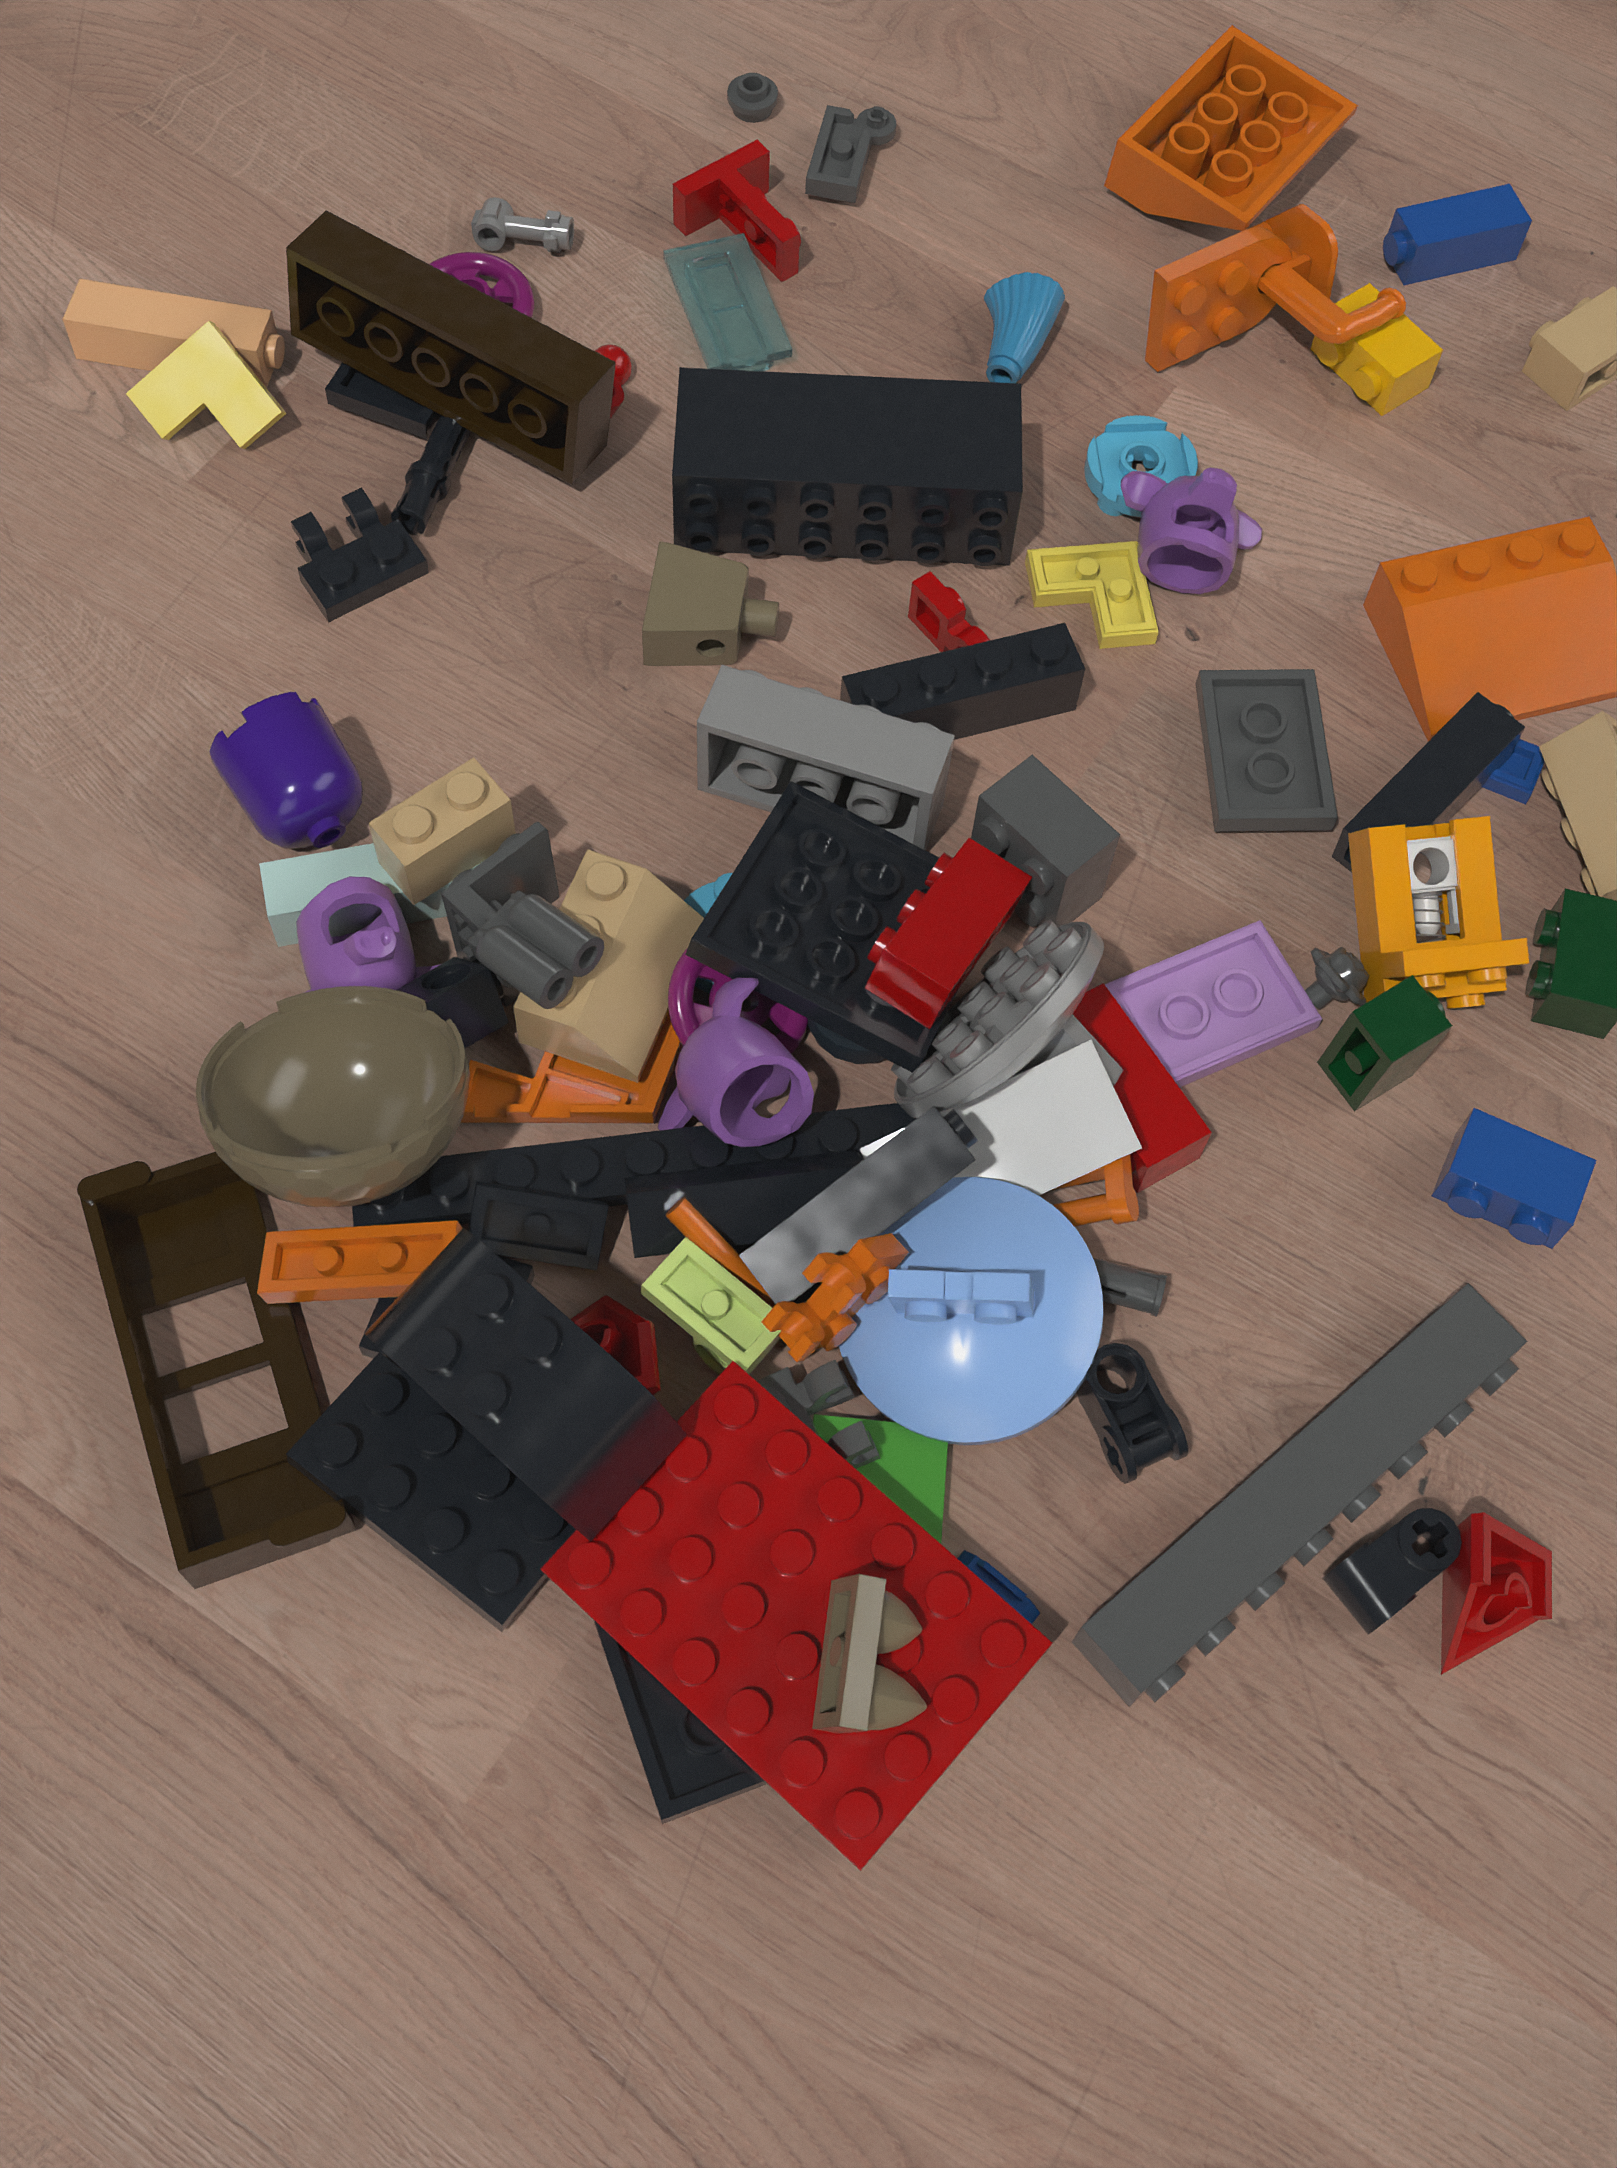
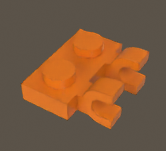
M892 1233L859 1239L850 1251L844 1255L838 1256L828 1252L819 1253L802 1273L810 1283L822 1282L818 1289L804 1303L797 1304L792 1301L778 1302L761 1322L770 1332L781 1330L778 1336L790 1348L788 1353L796 1362L804 1361L816 1349L824 1348L826 1351H831L842 1344L853 1333L857 1323L852 1317L864 1304H871L888 1292L889 1269H896L909 1252Z

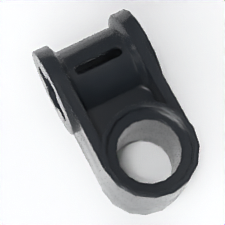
M1112 1343L1099 1348L1095 1354L1093 1364L1087 1372L1085 1381L1077 1391V1396L1099 1438L1104 1456L1116 1477L1126 1484L1137 1479V1471L1167 1457L1174 1461L1188 1455V1444L1182 1426L1173 1410L1162 1397L1142 1356L1138 1351L1125 1344ZM1111 1370L1119 1374L1125 1381L1126 1393L1115 1394L1103 1389L1098 1382L1097 1371Z
M1433 1508L1417 1509L1405 1516L1374 1542L1369 1540L1322 1579L1369 1635L1417 1597L1416 1592L1452 1565L1459 1556L1462 1545L1460 1531L1454 1520L1444 1512ZM1423 1536L1431 1547L1426 1553L1419 1556L1413 1550L1411 1544Z

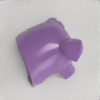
M1210 467L1205 469L1200 476L1184 475L1175 478L1169 483L1151 473L1131 471L1121 479V490L1126 506L1141 512L1137 547L1140 571L1151 582L1159 586L1188 594H1203L1218 590L1229 579L1236 560L1237 548L1242 550L1252 549L1261 540L1262 528L1246 513L1236 509L1233 501L1236 495L1237 484L1234 478L1222 469Z
M349 876L329 884L307 904L296 921L299 950L311 989L306 992L343 986H372L397 990L439 966L416 967L410 933L394 894L387 886L370 877ZM353 904H372L381 908V915L366 927L343 936L331 937L328 929L329 917L339 909Z
M735 978L723 984L716 992L712 1018L704 1022L688 1037L679 1054L675 1069L677 1087L665 1106L658 1124L659 1130L683 1128L694 1115L700 1123L724 1143L739 1147H754L778 1141L798 1130L811 1114L814 1091L807 1071L773 1034L760 1025L740 1017L742 1003L757 987L758 979ZM791 1080L789 1099L782 1109L771 1118L759 1116L754 1109L763 1100L782 1095Z

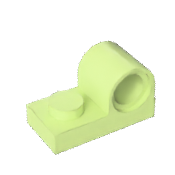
M687 1237L681 1241L641 1285V1294L693 1337L695 1351L718 1375L732 1361L750 1374L781 1339L778 1336L781 1330L770 1332L761 1322L772 1310V1307Z

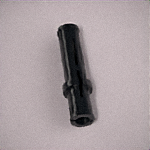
M440 416L420 459L410 465L405 475V490L391 513L392 522L399 519L410 535H417L418 532L420 534L424 533L436 503L445 499L451 487V472L470 436V430L460 426L457 421L449 417Z

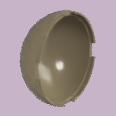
M372 986L325 988L277 1001L278 1012L268 1015L246 1029L240 1021L218 1040L204 1059L196 1082V1098L201 1126L218 1156L249 1185L279 1200L306 1207H350L371 1202L408 1186L423 1175L440 1158L455 1136L464 1116L470 1081L469 1064L462 1037L451 1019L445 1022L433 1011L427 1010L425 1000L402 991Z

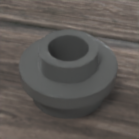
M746 73L731 81L727 90V100L733 113L740 120L750 123L761 122L771 115L772 110L776 106L778 89L776 84L768 77L759 73Z

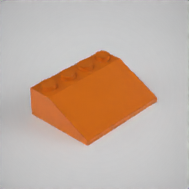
M1232 25L1117 140L1104 186L1147 214L1243 231L1249 227L1355 114L1358 105Z
M1590 516L1380 562L1363 606L1427 741H1430L1477 692L1492 703L1505 707L1516 720L1617 697V575L1613 559Z

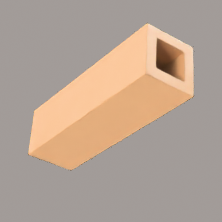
M79 279L62 319L75 357L81 360L152 371L208 321L215 323L266 388L268 387L273 370L280 369L284 360V338L282 335L277 334L272 310Z

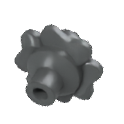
M1339 947L1331 954L1318 948H1314L1311 951L1316 965L1315 976L1317 980L1305 992L1314 1006L1320 1010L1333 998L1339 1001L1350 999L1354 1004L1360 1006L1367 1002L1361 990L1367 984L1369 974L1364 969L1362 962L1353 953L1346 952L1344 947Z

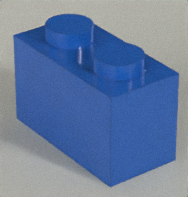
M1473 1108L1455 1134L1431 1196L1447 1203L1459 1215L1474 1219L1482 1218L1509 1230V1233L1521 1242L1530 1245H1544L1553 1249L1574 1225L1597 1160Z

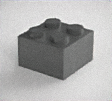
M1033 754L979 795L971 839L1032 876L1014 911L1024 923L1037 927L1047 920H1052L1057 927L1071 923L1102 898L1120 838V834Z

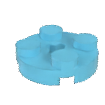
M1141 415L1126 416L1108 423L1105 426L1104 433L1096 439L1094 436L1089 443L1084 467L1086 482L1091 492L1098 498L1097 504L1099 508L1110 516L1125 514L1141 517L1140 511L1126 506L1121 490V479L1131 471H1137L1132 468V463L1136 460L1142 461L1145 468L1153 469L1146 471V473H1151L1166 483L1184 475L1196 476L1198 459L1191 441L1183 433L1179 440L1174 434L1166 431L1167 422L1155 417Z

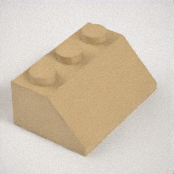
M1601 711L1539 746L1547 768L1541 771V774L1549 792L1556 800L1562 803L1567 817L1561 820V825L1567 839L1575 849L1581 851L1587 867L1581 870L1586 888L1591 895L1617 901V720L1606 712Z
M587 849L559 910L604 941L603 955L590 973L583 977H573L571 989L563 1001L556 1007L544 1009L520 992L513 1006L519 1043L638 1083L669 1013L668 988L672 972L677 961L688 948L691 938L704 917L648 869Z

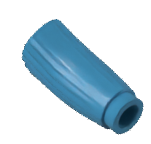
M1024 272L1004 278L993 284L986 291L984 301L993 320V337L987 363L988 368L986 370V376L990 382L1017 383L1036 359L1065 300L1064 291L1057 281L1039 273Z

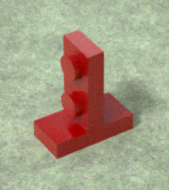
M758 139L673 183V224L685 236L720 219L781 282L798 274L801 236L794 222L787 217L784 218L767 201L765 194L769 192L770 151Z

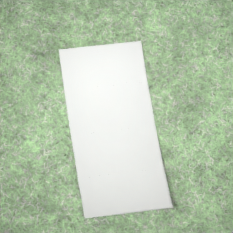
M1092 1040L1006 1080L994 1089L967 1103L940 1112L944 1117L954 1109L978 1140L977 1143L968 1149L976 1160L955 1177H982L1001 1180L1023 1187L1037 1195L1044 1194L1142 1149ZM903 1129L860 1148L863 1158L868 1157Z

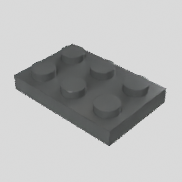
M1315 669L1199 670L1195 686L1214 832L1332 830L1338 816Z

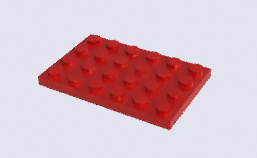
M732 1361L677 1420V1423L687 1434L684 1439L596 1537L590 1542L576 1530L543 1565L541 1571L861 1872L1047 1652L1052 1642L745 1370ZM856 1574L886 1579L885 1591L892 1593L908 1606L920 1623L922 1631L902 1648L885 1654H877L876 1664L888 1668L904 1678L922 1697L927 1708L912 1720L883 1730L839 1734L812 1729L831 1581Z

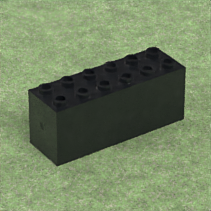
M679 367L672 469L675 545L704 553L723 552L744 553L754 556H805L813 559L832 557L863 559L866 561H918L924 564L941 562L975 564L978 566H1010L1023 493L1022 398L1020 383Z

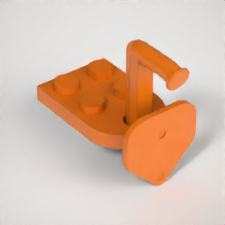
M1299 204L1266 221L1154 270L1145 361L1157 372L1164 370L1249 330L1259 323L1276 303L1322 341L1342 344L1383 325L1391 319L1402 316L1406 310V301L1401 292L1389 287L1379 292L1377 300L1348 314L1332 302L1330 297L1338 258V244L1335 234L1324 219L1306 205Z

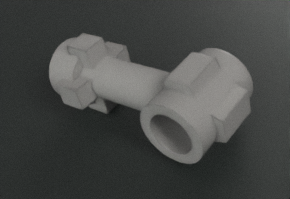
M493 197L487 199L482 209L476 210L471 222L475 242L481 248L488 251L499 250L503 246L506 237L542 241L544 249H547L548 252L561 253V250H571L573 245V217L561 215V212L550 210L547 211L545 219L514 216L511 205L501 198Z

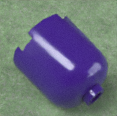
M296 692L271 696L244 709L241 714L246 723L236 729L229 738H227L223 730L218 732L209 750L212 763L256 830L266 840L285 849L307 848L310 846L324 848L335 843L345 834L346 826L352 821L362 803V782L354 763L317 699L312 698L310 702H302Z

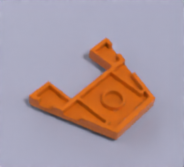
M668 1013L638 1083L546 1051L534 1078L470 1060L469 1089L461 1123H654L683 1045L673 1029Z

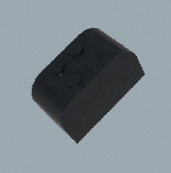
M465 1228L452 1239L364 1333L508 1469L590 1542L687 1435L660 1402L616 1359Z

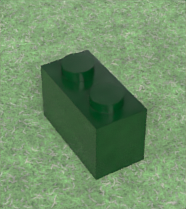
M1565 888L1551 910L1544 908L1541 911L1536 923L1533 942L1534 944L1541 945L1540 960H1536L1533 963L1526 985V995L1534 997L1531 1021L1604 1039L1617 1022V901Z
M1412 975L1352 1011L1317 1063L1355 1112L1413 1076L1453 1025L1446 1018L1445 1010L1438 998L1431 992L1425 991Z

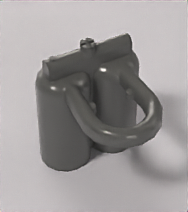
M518 890L515 894H511V898L497 912L492 909L488 910V913L486 912L484 919L487 922L466 943L476 952L480 963L496 974L498 980L505 987L517 989L542 1008L551 1009L561 1003L572 987L574 976L583 977L596 967L603 955L604 941L542 897L535 894L525 895Z

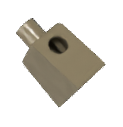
M659 542L642 627L643 665H732L738 661L742 633L776 636L779 602L748 598L749 568L744 563L667 542Z

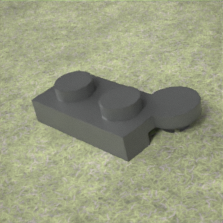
M827 105L806 176L805 194L856 203L871 146L886 144L896 134V119L894 115L882 107L874 106L862 111L856 119L850 109Z

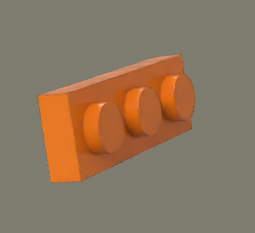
M458 1221L267 1232L257 1294L267 1304L399 1297L463 1228Z

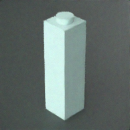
M374 843L259 863L267 917L278 947L298 944L296 921L301 911L329 884L349 876L370 877L387 886L394 894L406 924L447 916L441 893L449 887L451 882L413 905L379 864ZM353 904L339 909L329 917L328 929L331 937L346 935L366 927L381 915V908L372 904Z

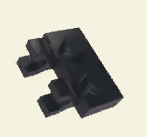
M362 487L342 496L343 505L350 514V516L346 517V524L357 538L346 545L332 550L322 527L312 512L291 521L292 529L300 539L295 542L297 550L307 562L298 567L300 581L328 623L429 573L427 559L399 519L383 526L371 500Z

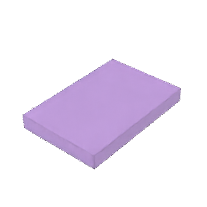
M1261 920L1105 984L1179 1088L1317 1029L1322 1021V1017Z

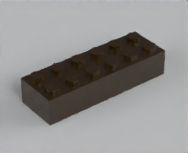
M327 210L286 247L292 336L444 417L454 419L460 426L571 485L607 446L616 362Z

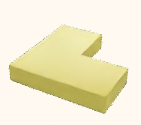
M211 321L205 323L126 393L160 437L165 440L173 437L202 410L208 407L240 448L246 449L287 414L215 323Z
M1137 541L1027 550L1025 566L1034 607L1090 603L1099 649L1152 645L1156 643L1159 633L1146 576L1141 573L1138 563Z

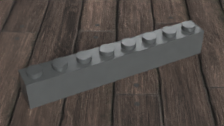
M1469 1283L1466 1284L1089 1619L1072 1641L1074 1646L1129 1707L1144 1693L1154 1703L1157 1702L1186 1675L1177 1664L1195 1647L1206 1657L1236 1629L1228 1619L1234 1611L1245 1601L1254 1611L1260 1608L1285 1584L1277 1572L1295 1557L1303 1567L1308 1564L1334 1539L1326 1528L1336 1518L1343 1514L1351 1523L1355 1521L1381 1496L1373 1486L1381 1477L1390 1471L1398 1480L1402 1478L1428 1453L1420 1444L1426 1436L1436 1429L1445 1438L1474 1411L1466 1402L1471 1395L1481 1387L1491 1396L1519 1370L1510 1359L1528 1341Z

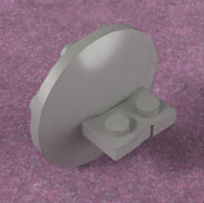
M1047 920L1030 933L1023 942V948L1016 953L1007 946L994 954L981 969V973L985 977L946 1013L920 1066L912 1073L895 1063L893 1064L891 1071L898 1077L894 1088L896 1102L914 1118L920 1117L933 1106L939 1112L967 1103L994 1089L1006 1080L1089 1040H1092L1114 1086L1123 1069L1073 1015V1012L1084 997L1103 955L1104 942L1102 938L1086 922H1071L1057 927L1052 920Z

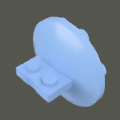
M955 1177L879 1234L892 1233L909 1253L896 1269H889L888 1292L871 1304L865 1303L852 1317L857 1326L853 1333L839 1345L846 1367L855 1383L867 1399L883 1415L904 1428L930 1439L956 1445H984L1008 1440L1033 1430L1054 1416L1075 1395L1085 1381L1087 1372L1093 1364L1095 1354L1099 1349L1104 1317L1103 1294L1094 1259L1085 1241L1072 1223L1052 1204L1039 1195L1009 1182L982 1177Z

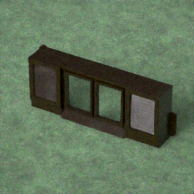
M216 1152L153 1172L147 1163L135 1161L82 1179L78 1184L77 1193L80 1196L179 1573L194 1589L331 1542L330 1540L356 1531L352 1513L348 1510L343 1500L336 1501L289 1464L286 1453L322 1415V1410L290 1303L267 1304L257 1294L266 1233L268 1231L255 1187L239 1177ZM246 1282L263 1342L159 1377L143 1315ZM270 1365L288 1428L183 1464L166 1400Z

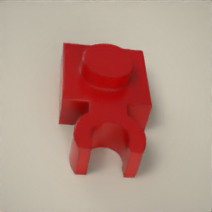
M931 571L912 581L908 618L940 652L990 641L988 636L979 627L971 626L965 620L966 608L960 595L953 588L945 587Z

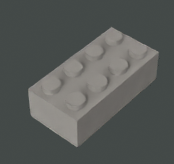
M721 665L697 720L698 790L771 812L790 781L926 850L944 803L955 735L940 731L928 723H913L883 714L878 709L868 705H854L827 697L812 688H798L771 680L753 670H738Z

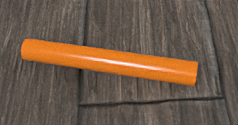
M685 1197L680 1199L666 1213L665 1216L685 1237L772 1308L776 1305L739 1257L740 1254Z

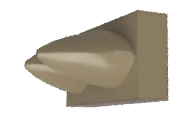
M856 1574L831 1581L812 1729L839 1734L883 1730L902 1725L918 1716L927 1708L922 1697L904 1678L890 1669L876 1664L877 1654H885L902 1648L922 1631L920 1623L908 1606L892 1593L885 1591L886 1579Z

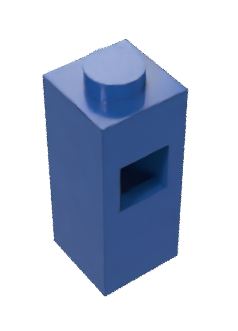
M1505 184L1397 208L1388 234L1385 235L1383 240V253L1385 260L1389 265L1393 266L1402 284L1409 285L1516 260L1532 220L1512 186Z

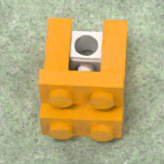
M1490 816L1453 819L1449 823L1406 828L1405 824L1374 827L1348 834L1360 959L1364 969L1369 974L1367 984L1363 988L1364 997L1367 1002L1413 975L1425 991L1431 992L1437 998L1446 997L1447 1009L1485 1005L1484 993L1507 990L1506 966L1529 964L1527 938L1502 940ZM1419 852L1428 858L1432 868L1430 879L1426 884L1416 877L1413 870V862ZM1440 927L1442 935L1436 934ZM1416 936H1441V938L1421 943L1416 941Z

